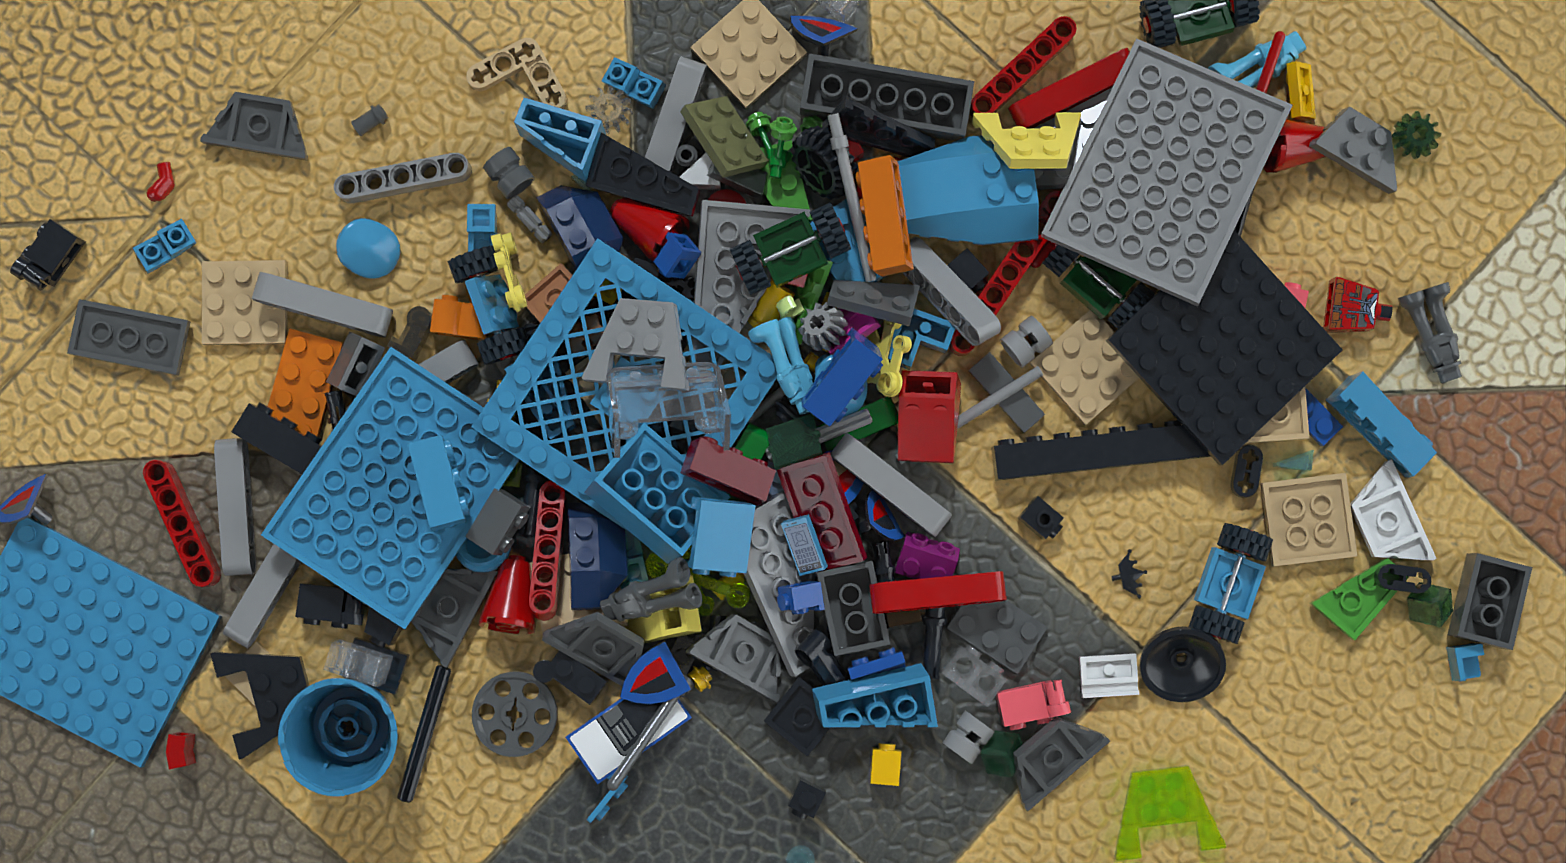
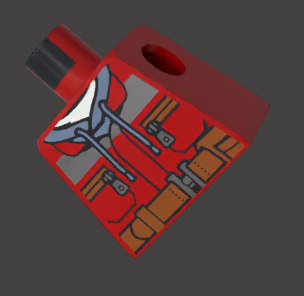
M1335 277L1329 280L1323 328L1327 333L1368 332L1374 329L1376 320L1390 321L1392 305L1378 303L1379 290L1341 277Z

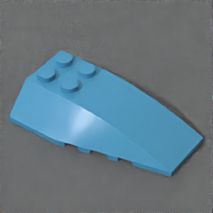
M982 135L966 137L898 161L909 234H916L919 237L945 238L948 241L959 242V240L967 241L977 245L1038 240L1039 201L1034 169H1010L994 151V144L991 141H986Z

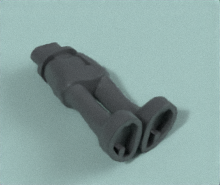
M1449 282L1398 298L1399 304L1408 310L1416 325L1422 342V351H1424L1432 365L1433 373L1437 372L1440 383L1462 377L1459 365L1462 364L1461 360L1456 361L1459 359L1458 336L1456 333H1453L1443 307V298L1450 293ZM1424 301L1433 319L1437 331L1436 335L1433 334L1427 319Z
M679 557L669 563L665 574L643 582H630L627 587L617 593L610 594L608 599L602 600L600 606L607 618L611 620L618 619L622 622L626 619L647 618L654 612L669 608L681 607L688 610L699 608L702 604V594L695 583L687 584L690 579V568L686 560ZM681 587L673 593L657 597L654 599H652L650 595L656 592Z

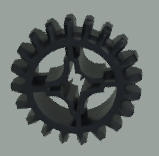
M818 125L814 128L810 127L808 130L805 129L792 142L793 147L790 149L793 155L791 159L796 164L795 170L799 171L800 178L806 181V186H811L813 192H819L821 197L827 196L829 199H838L840 196H844L845 190L836 151L832 150L830 142L832 133L826 127L821 128ZM846 147L854 183L856 184V170L858 166L853 162L855 157L849 153V147Z

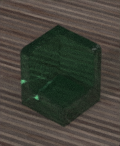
M1430 585L1427 591L1423 593H1410L1407 597L1408 613L1411 621L1442 627L1453 612L1452 594L1449 588Z
M996 730L983 747L980 755L987 774L1012 778L1016 772L1013 752L1023 744L1018 733Z

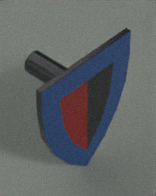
M790 17L792 27L801 35L802 40L817 45L818 55L827 57L829 55L830 43L858 30V28L822 17Z
M874 490L870 491L865 501L867 519L856 526L859 535L861 536L873 529L876 533L891 541L903 538L904 534L884 498Z
M665 641L645 652L632 665L624 679L620 698L635 703L654 704L666 702L691 690Z

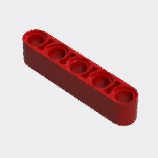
M1067 16L1055 19L972 98L970 105V115L972 118L973 113H996L1064 50L1076 34L1077 27L1074 20ZM1065 27L1069 31V36H1059L1056 28ZM1044 45L1048 48L1050 54L1042 56L1037 53L1036 47ZM1025 64L1028 66L1030 73L1025 75L1018 73L1016 65ZM1000 82L1006 83L1010 91L1008 93H1000L996 89V84ZM979 101H985L990 106V110L980 112L975 104Z
M1129 49L1119 50L1009 106L1008 110L1016 126L1032 129L1054 118L1056 113L1066 112L1112 88L1130 53Z
M149 461L143 468V477L190 581L199 587L216 585L221 579L220 567L175 468L166 461ZM158 466L164 468V476L160 480H157L154 475ZM173 491L176 495V500L174 504L169 506L166 502V495ZM184 516L187 519V527L180 531L177 527V521L180 517ZM193 541L199 546V551L195 556H191L188 550L189 545ZM204 567L210 570V578L206 582L200 578V571Z
M553 481L545 482L539 492L529 595L531 611L535 618L541 621L552 619L556 615L558 608L567 511L565 489ZM552 492L561 494L555 501L547 500V496ZM549 519H556L558 521L557 525L553 528H546L544 526L545 522ZM551 545L556 548L551 555H543L541 553L542 549L546 546ZM543 573L553 574V578L549 582L542 583L539 581V577ZM541 600L551 602L546 610H538L536 606Z
M1002 571L881 582L869 585L873 614L985 604L1007 600Z

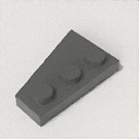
M834 280L827 305L910 326L920 285Z

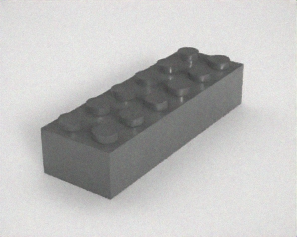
M809 53L800 104V115L817 116L820 119H827L828 115L833 112L845 97H848L930 137L958 141L965 138L974 81Z

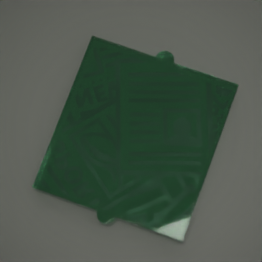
M812 413L766 429L770 445L767 449L772 454L776 470L823 454L819 440L821 433L817 430Z

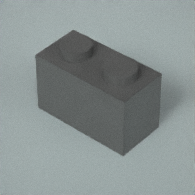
M349 332L326 382L357 396L376 369L385 347Z
M494 488L465 537L492 555H502L512 547L514 543L513 536L517 529H521L527 522L529 517L527 513L531 507L505 490Z

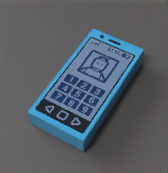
M809 514L785 520L781 523L799 576L825 570L828 565Z

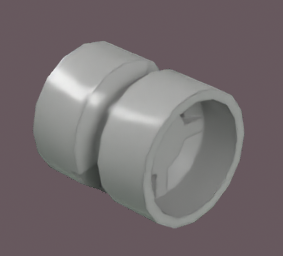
M1029 316L1020 323L1018 331L1012 330L1000 339L1006 352L1021 368L1035 358V352L1042 353L1053 344L1048 332L1033 316ZM1026 335L1033 342L1031 345L1024 338Z
M965 710L956 722L957 730H951L942 743L972 764L981 752L979 746L981 744L986 745L995 732ZM973 731L972 738L969 740L966 735Z

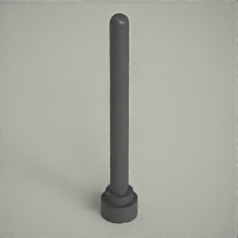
M683 674L689 687L692 690L695 686V683L689 677ZM691 690L660 705L608 781L607 787L609 790L615 791L618 789L680 697L683 698L685 694L688 695Z

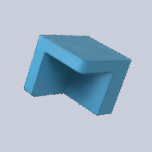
M1470 643L1446 647L1452 681L1461 682L1469 678L1481 676L1478 656L1484 655L1483 644Z

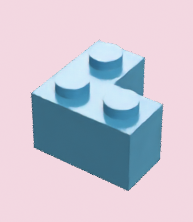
M914 308L910 326L901 325L899 329L894 330L888 355L889 363L894 351L893 340L896 336L902 335L911 339V349L909 352L903 353L900 366L910 370L919 345L945 354L955 327L948 320Z

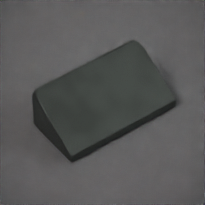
M712 162L707 176L754 198H758L763 194L767 172L756 169L722 178Z

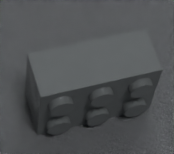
M1467 553L1447 635L1499 649L1513 650L1533 567L1479 553Z
M873 561L817 572L818 582H821L824 611L834 656L890 645L884 613L873 614L869 585L877 583Z

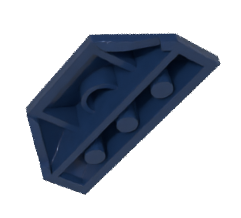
M560 185L536 197L575 270H577L597 238L617 252H620L623 237L597 191Z
M567 503L571 610L600 609V602L608 599L609 595L614 593L628 577L625 529L586 503Z

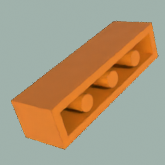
M891 155L858 162L859 172H856V181L858 187L862 189L863 199H860V209L866 217L867 226H864L863 231L864 237L870 245V253L867 254L870 269L881 277L914 270L898 161Z

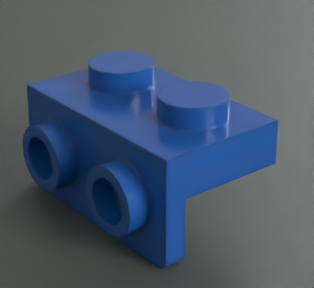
M890 648L878 652V658L868 660V657L865 656L851 661L852 666L847 667L850 679L906 667L902 651L896 652L895 648Z

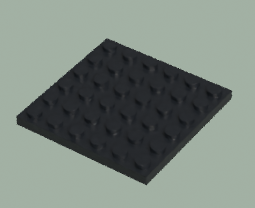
M1235 230L1198 306L1159 290L1106 340L1219 465L1227 462L1343 350Z

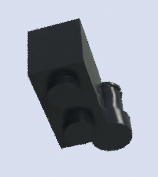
M49 219L48 222L42 224L38 229L37 238L32 245L27 246L21 256L13 263L10 273L20 280L25 279L39 291L47 286L40 279L48 285L55 287L86 241L60 223Z
M300 583L295 617L304 618L303 624L320 625L322 620L330 621L331 627L348 629V624L363 625L364 614H361L363 602L339 587Z
M561 651L556 654L552 661L541 660L533 668V675L537 681L546 683L554 678L589 705L595 701L609 682L600 673Z

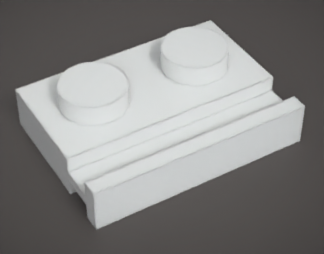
M1135 653L1079 657L1081 698L1139 695L1137 656Z

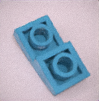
M615 57L602 79L604 84L654 109L666 87L663 81L641 72L637 67Z
M182 219L157 231L158 235L133 247V251L147 274L170 262L196 244L195 239Z

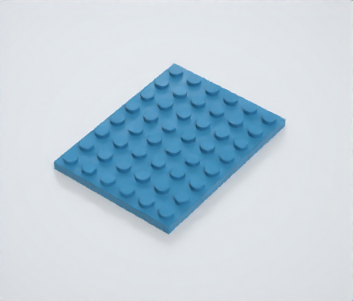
M390 347L266 526L261 536L406 630L466 541V534L493 489H501L520 459L471 428L484 407ZM442 435L444 440H450L455 460L450 461L452 469L457 468L463 487L458 488L460 497L465 496L470 515L465 516L466 523L433 531L428 523L408 443Z
M28 517L17 523L0 555V695L140 768L144 767L222 616Z

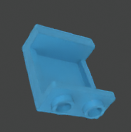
M692 496L691 508L696 510L690 559H685L688 567L693 569L692 573L709 575L711 570L719 571V575L726 577H736L737 573H747L756 505L745 501Z

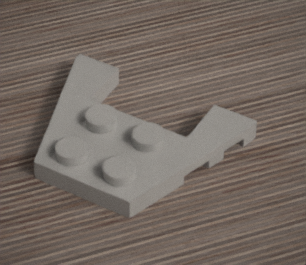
M620 298L582 375V380L610 384L614 355L665 359L661 387L669 390L689 391V381L686 379L685 373L686 361L682 354L680 341L682 340L677 305L673 302Z

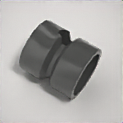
M512 147L500 150L483 166V169L492 181H499L497 187L507 200L519 195L535 180V177L526 165H519L520 158Z

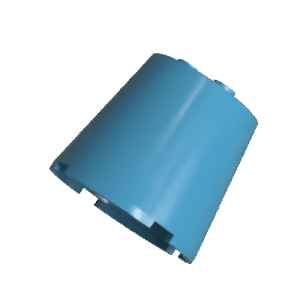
M347 678L322 680L302 690L285 709L278 730V745L284 760L283 763L289 773L302 786L326 796L339 797L357 793L376 783L389 768L394 758L398 741L396 720L386 698L375 688ZM352 721L356 731L352 729L350 732H347L345 730L347 725L343 722Z

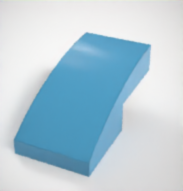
M467 204L468 252L489 245L493 246L491 236L497 234L495 204Z
M625 530L628 577L621 584V589L627 587L633 581L643 582L649 580L641 542L627 530Z

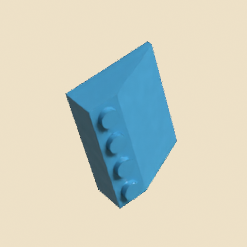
M643 423L584 493L669 565L672 560L682 557L692 545L696 510L691 508L692 496L728 500L730 496L723 491L681 474L685 457L648 425Z

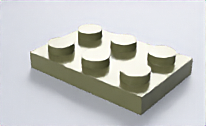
M727 96L686 104L680 111L722 178L764 168L769 160Z

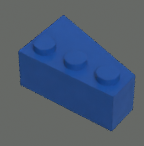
M853 328L847 334L850 339L841 350L837 349L834 352L832 362L825 371H821L801 400L802 407L829 427L834 421L838 423L844 417L848 410L846 406L852 398L854 400L859 398L865 389L863 385L869 376L875 377L883 366L881 363L883 358L879 347Z

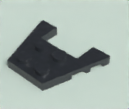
M210 653L217 678L245 671L250 684L260 727L232 735L239 760L278 736L280 721L285 709L297 694L310 686L302 656Z

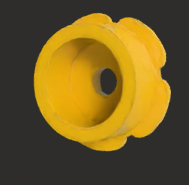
M693 666L692 671L687 674V677L695 683L694 687L699 692L706 688L710 689L711 685L709 682L712 680L709 672L703 666L699 669Z

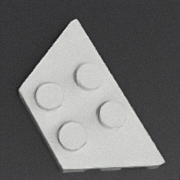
M1392 459L1385 461L1350 503L1351 512L1371 557L1413 560L1437 559Z

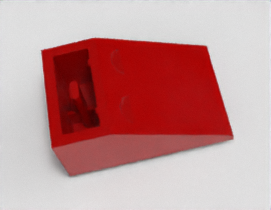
M901 370L902 388L899 392L898 461L954 463L961 395V382L958 373Z

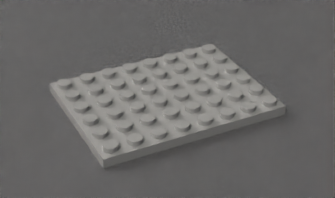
M1136 38L1041 233V237L1198 306L1293 105Z

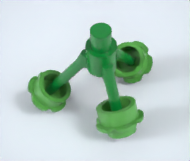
M755 112L748 117L746 127L752 136H761L768 159H770V177L781 179L782 168H785L786 162L792 157L790 149L788 151L783 150L784 141L793 139L794 133L797 132V127L793 120L788 117H777L776 120L770 123L771 117L769 115L767 116L763 112ZM817 116L804 117L800 130L803 132L805 129L808 130L810 127L814 128L817 125L822 128L823 121ZM771 129L772 137L778 139L777 148H772L766 134Z

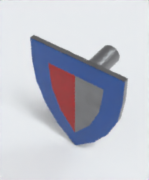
M47 474L28 482L0 506V523L13 524L32 515L44 525L52 520V516L36 503L48 477Z

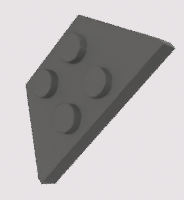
M235 92L227 102V107L220 111L214 119L216 122L207 134H203L200 142L203 144L308 160L294 107L289 100Z
M1352 107L1342 109L1335 116V120L1323 129L1324 132L1310 142L1309 147L1386 193L1390 194L1397 191L1391 131Z
M446 569L411 622L420 631L428 646L435 652L442 666L449 667L499 571L493 570L480 573L469 569Z
M599 612L545 630L542 641L621 686H623L624 679L630 668L641 656L644 645L642 637Z
M731 614L687 648L685 653L772 702L778 703L780 694L777 693V677L781 674L780 653L771 634L740 616Z
M1057 716L1013 752L1020 799L1023 807L1027 811L1032 809L1106 746L1110 740L1103 733Z

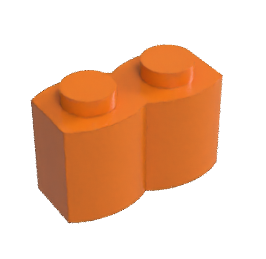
M442 295V299H434L430 327L432 334L480 341L488 338V334L484 335L471 298L469 303L458 302L459 297L452 295Z

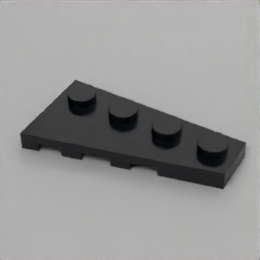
M845 97L830 114L839 113L843 135H847L849 141L905 157H912L935 149L934 138L848 97ZM827 117V119L822 123V128L826 127L831 133L829 120Z
M602 132L585 185L592 189L691 217L694 215L701 191L689 182Z

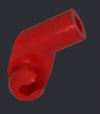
M170 162L157 164L159 179L146 192L148 199L153 202L164 200L174 189L175 183Z

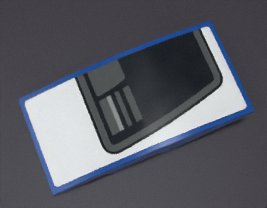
M621 698L566 736V739L597 784L617 770L663 702L645 704ZM679 699L643 752L692 718Z

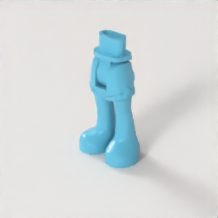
M1296 31L1287 36L1285 35V40L1272 75L1273 78L1280 76L1281 71L1287 67L1286 64L1298 59V54L1306 50L1305 43ZM1272 40L1264 44L1259 43L1252 52L1229 64L1214 63L1208 69L1234 79L1258 64L1260 69L1238 81L1255 88L1263 70Z
M785 317L779 321L774 319L754 327L748 332L750 340L754 343L765 342L770 348L777 371V381L788 398H792L790 400L791 405H796L799 414L809 413L808 410L802 407L801 400L813 384V378L809 366L804 363L801 357L796 336V325L793 318Z

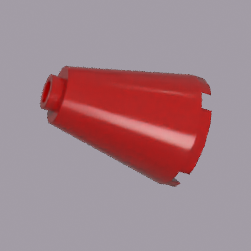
M1286 119L1263 169L1267 173H1277L1325 158L1326 156L1309 147L1310 142L1318 138L1324 132L1323 129L1325 127Z
M623 197L622 199H617L611 207L613 221L653 263L661 248L668 241L666 238L668 232L682 234L684 229L689 231L690 224L686 217L653 205Z
M510 555L509 559H505L501 564L480 616V627L487 623L488 630L519 634L520 629H527V634L535 633V616L529 606L531 564L526 562L525 557Z

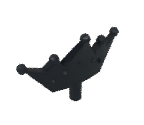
M1129 549L1127 551L1128 554L1118 564L1120 574L1111 577L1112 581L1121 579L1123 589L1137 595V598L1140 599L1141 595H1138L1136 588L1141 587L1142 583L1138 584L1135 581L1143 574H1147V570L1141 571L1132 567L1134 564H1137V560H1129L1130 553L1132 552Z

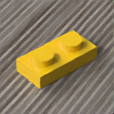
M1297 61L1287 63L1286 82L1289 86V103L1293 105L1290 110L1291 118L1304 121L1316 119L1311 64Z

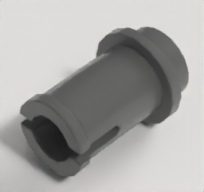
M380 104L377 106L371 105V110L351 121V124L360 136H363V134L380 123L382 125L385 124L388 115Z
M682 145L677 149L675 158L683 169L686 167L687 170L696 162L698 154L693 146ZM689 153L691 158L684 160L683 157L688 156Z

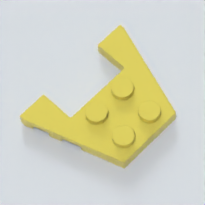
M1081 112L1056 113V128L1043 126L1040 129H1027L1022 126H1015L1012 129H1002L998 113H973L972 124L975 128L980 127L984 139L994 144V151L1010 169L1067 168L1073 143L1077 136V130L1080 126Z

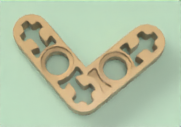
M532 38L518 40L472 65L467 71L466 78L469 85L476 91H484L524 70L542 103L564 109L567 104V97L540 46ZM528 45L529 48L535 47L532 50L533 56L528 58L525 54L518 57L521 63L517 65L511 53L515 51L516 55L519 56L524 52V46ZM503 57L511 60L510 69L504 72L496 68L497 61ZM491 64L492 70L497 76L493 78L491 73L483 77L485 82L482 84L478 81L473 82L476 78L475 73L480 72L483 75L489 72L486 66ZM539 68H544L549 72V76L544 82H537L533 78L534 72ZM551 85L556 96L561 94L557 105H554L553 102L547 103L550 100V96L544 88Z

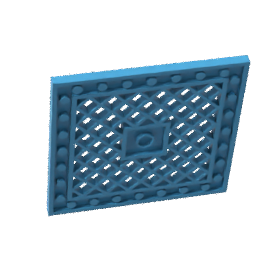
M597 238L471 428L630 532L584 493L602 472H595L592 456L608 453L609 461L613 459L612 452L620 451L623 446L611 448L608 433L624 430L627 443L630 439L628 429L636 433L643 423L649 425L663 422L666 435L663 439L671 446V440L687 438L689 448L691 436L705 434L704 436L717 440L718 445L727 449L733 445L777 379V371L773 356ZM605 279L613 283L612 285L600 287ZM621 288L637 300L673 302L677 305L680 328L685 331L681 332L682 337H687L689 351L682 352L683 356L690 355L693 371L685 373L686 376L694 375L696 391L682 393L680 390H677L678 394L663 397L667 389L661 387L662 377L658 378L655 362L664 361L665 359L650 358L635 362L634 356H629V362L621 356L616 365L613 360L610 384L603 383L599 389L598 383L594 382L595 390L579 392L577 378L582 377L584 372H575L573 358L588 355L590 361L595 349L591 350L589 335L604 332L607 326L604 311L613 310L617 306V304L603 307L601 291L616 289L618 302L622 298ZM597 294L599 308L585 310L594 295ZM600 312L603 327L587 330L585 315ZM579 317H581L583 331L569 334ZM584 336L587 351L572 354L569 338ZM691 336L706 345L707 348L693 350ZM565 340L568 355L553 357ZM714 351L731 363L717 366ZM710 352L713 367L697 370L694 354ZM569 359L571 375L556 377L553 362ZM651 363L654 378L637 366ZM549 364L552 378L537 381ZM733 367L736 383L721 385L718 370ZM738 367L746 372L741 381ZM714 371L717 386L701 389L698 374ZM573 379L575 394L560 397L557 382ZM553 383L556 398L540 401L537 385ZM736 387L725 404L722 389ZM533 388L536 402L522 404ZM718 390L721 406L705 409L702 393ZM698 394L701 410L686 413L683 397ZM595 395L590 404L599 410L584 413L581 397ZM576 398L579 414L564 417L561 401ZM679 398L682 414L666 417L663 401ZM557 402L560 418L544 421L541 405ZM659 403L662 418L647 421ZM537 406L540 422L524 424L522 409ZM721 410L709 428L706 413ZM516 411L518 413L520 425L512 420V417L514 416ZM604 413L623 426L607 429ZM600 414L603 430L587 432L585 417ZM702 414L705 430L689 432L687 417ZM580 418L583 434L568 436L565 421ZM683 418L685 434L670 436L667 421ZM561 422L563 438L548 440L545 425ZM541 426L543 440L526 428ZM604 434L607 449L591 452L588 436ZM584 437L587 453L572 456L569 440ZM564 441L567 456L549 444ZM588 457L591 472L573 460Z

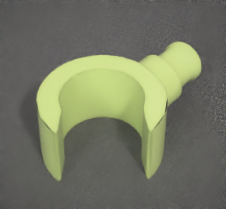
M791 295L782 298L776 304L780 313L779 320L785 317L795 318L804 311L799 298L794 301Z

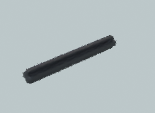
M438 665L435 668L397 798L403 802L410 803L413 801L451 674V669L442 665Z

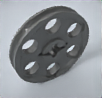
M507 672L490 679L479 690L472 707V723L480 741L491 751L507 757L525 756L538 750L551 737L557 723V705L549 687L545 683L537 681L534 675L525 672ZM501 680L507 681L511 687L509 695L505 697L499 696L495 690L496 684ZM527 683H534L538 686L539 693L536 698L529 699L524 695L523 688ZM515 698H517V711L522 712V717L517 718L513 731L512 717L507 716V712L513 710ZM483 704H490L494 708L495 713L490 720L483 719L479 714V709ZM541 708L547 709L551 716L550 721L544 725L539 724L535 719L536 711ZM500 729L505 732L506 741L503 745H495L491 741V734L494 730ZM522 732H530L534 736V744L531 747L525 748L520 745L519 736Z

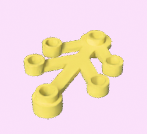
M511 232L503 235L501 233L492 235L491 240L496 252L494 253L495 262L498 270L504 268L509 291L505 292L508 306L513 308L514 311L520 312L521 309L527 307L523 288L519 285L517 276L513 274L510 256L517 254L513 235Z
M884 320L881 339L877 330L867 336L869 341L879 347L883 358L881 361L883 364L880 369L881 373H878L873 378L869 376L867 383L876 384L878 391L884 396L894 397L902 388V376L899 370L903 353L910 351L912 342L907 336H896L893 340L894 351L889 363L888 355L894 330L899 329L902 324Z

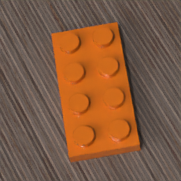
M289 328L268 407L274 410L272 413L274 417L279 420L283 416L298 424L296 430L304 435L309 431L318 437L320 436L328 407L324 393L331 392L333 385L327 383L326 380L342 349L343 342Z

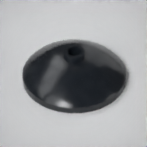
M1174 627L1160 632L1146 644L1140 657V672L1145 685L1155 695L1173 702H1191L1209 695L1219 686L1226 671L1225 654L1220 643L1211 634L1194 627ZM1179 653H1185L1183 656H1177Z

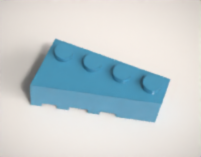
M1363 371L1348 376L1326 399L1387 460L1392 459L1396 469L1405 478L1414 477L1437 453L1432 447L1433 443L1425 435L1420 434L1413 427L1412 422L1393 405Z
M921 663L812 689L816 714L823 727H860L861 725H874L875 727H886V725H902V727L927 725V727H938L930 676Z

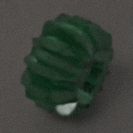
M1415 111L1412 116L1405 114L1402 116V121L1395 123L1394 127L1397 132L1392 134V138L1399 140V142L1394 145V148L1399 149L1403 147L1402 156L1406 157L1411 153L1413 159H1418L1421 154L1427 157L1431 154V149H1436L1439 146L1435 139L1441 137L1442 133L1434 131L1439 122L1436 121L1431 124L1429 122L1430 114H1426L1422 118L1420 112ZM1415 132L1420 134V137L1417 139L1412 135Z

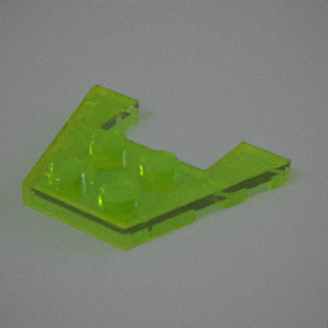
M1188 765L1132 771L1130 773L1114 855L1116 861L1142 858L1139 828L1194 821L1196 823L1200 851L1226 848V843L1216 826L1217 824L1204 801V797Z

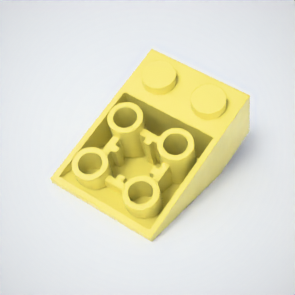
M690 575L687 584L694 583L693 576ZM681 587L656 592L650 595L651 598L654 599L657 597L673 593ZM681 607L664 609L652 613L647 618L627 619L629 626H625L626 629L642 637L644 643L702 632L698 608L693 610Z

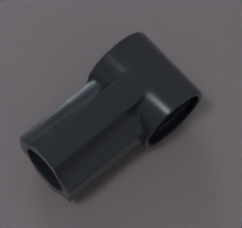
M814 630L795 648L794 651L797 658L813 670L823 686L842 682L845 679L844 675L846 673L830 651L832 648L830 640L822 632Z

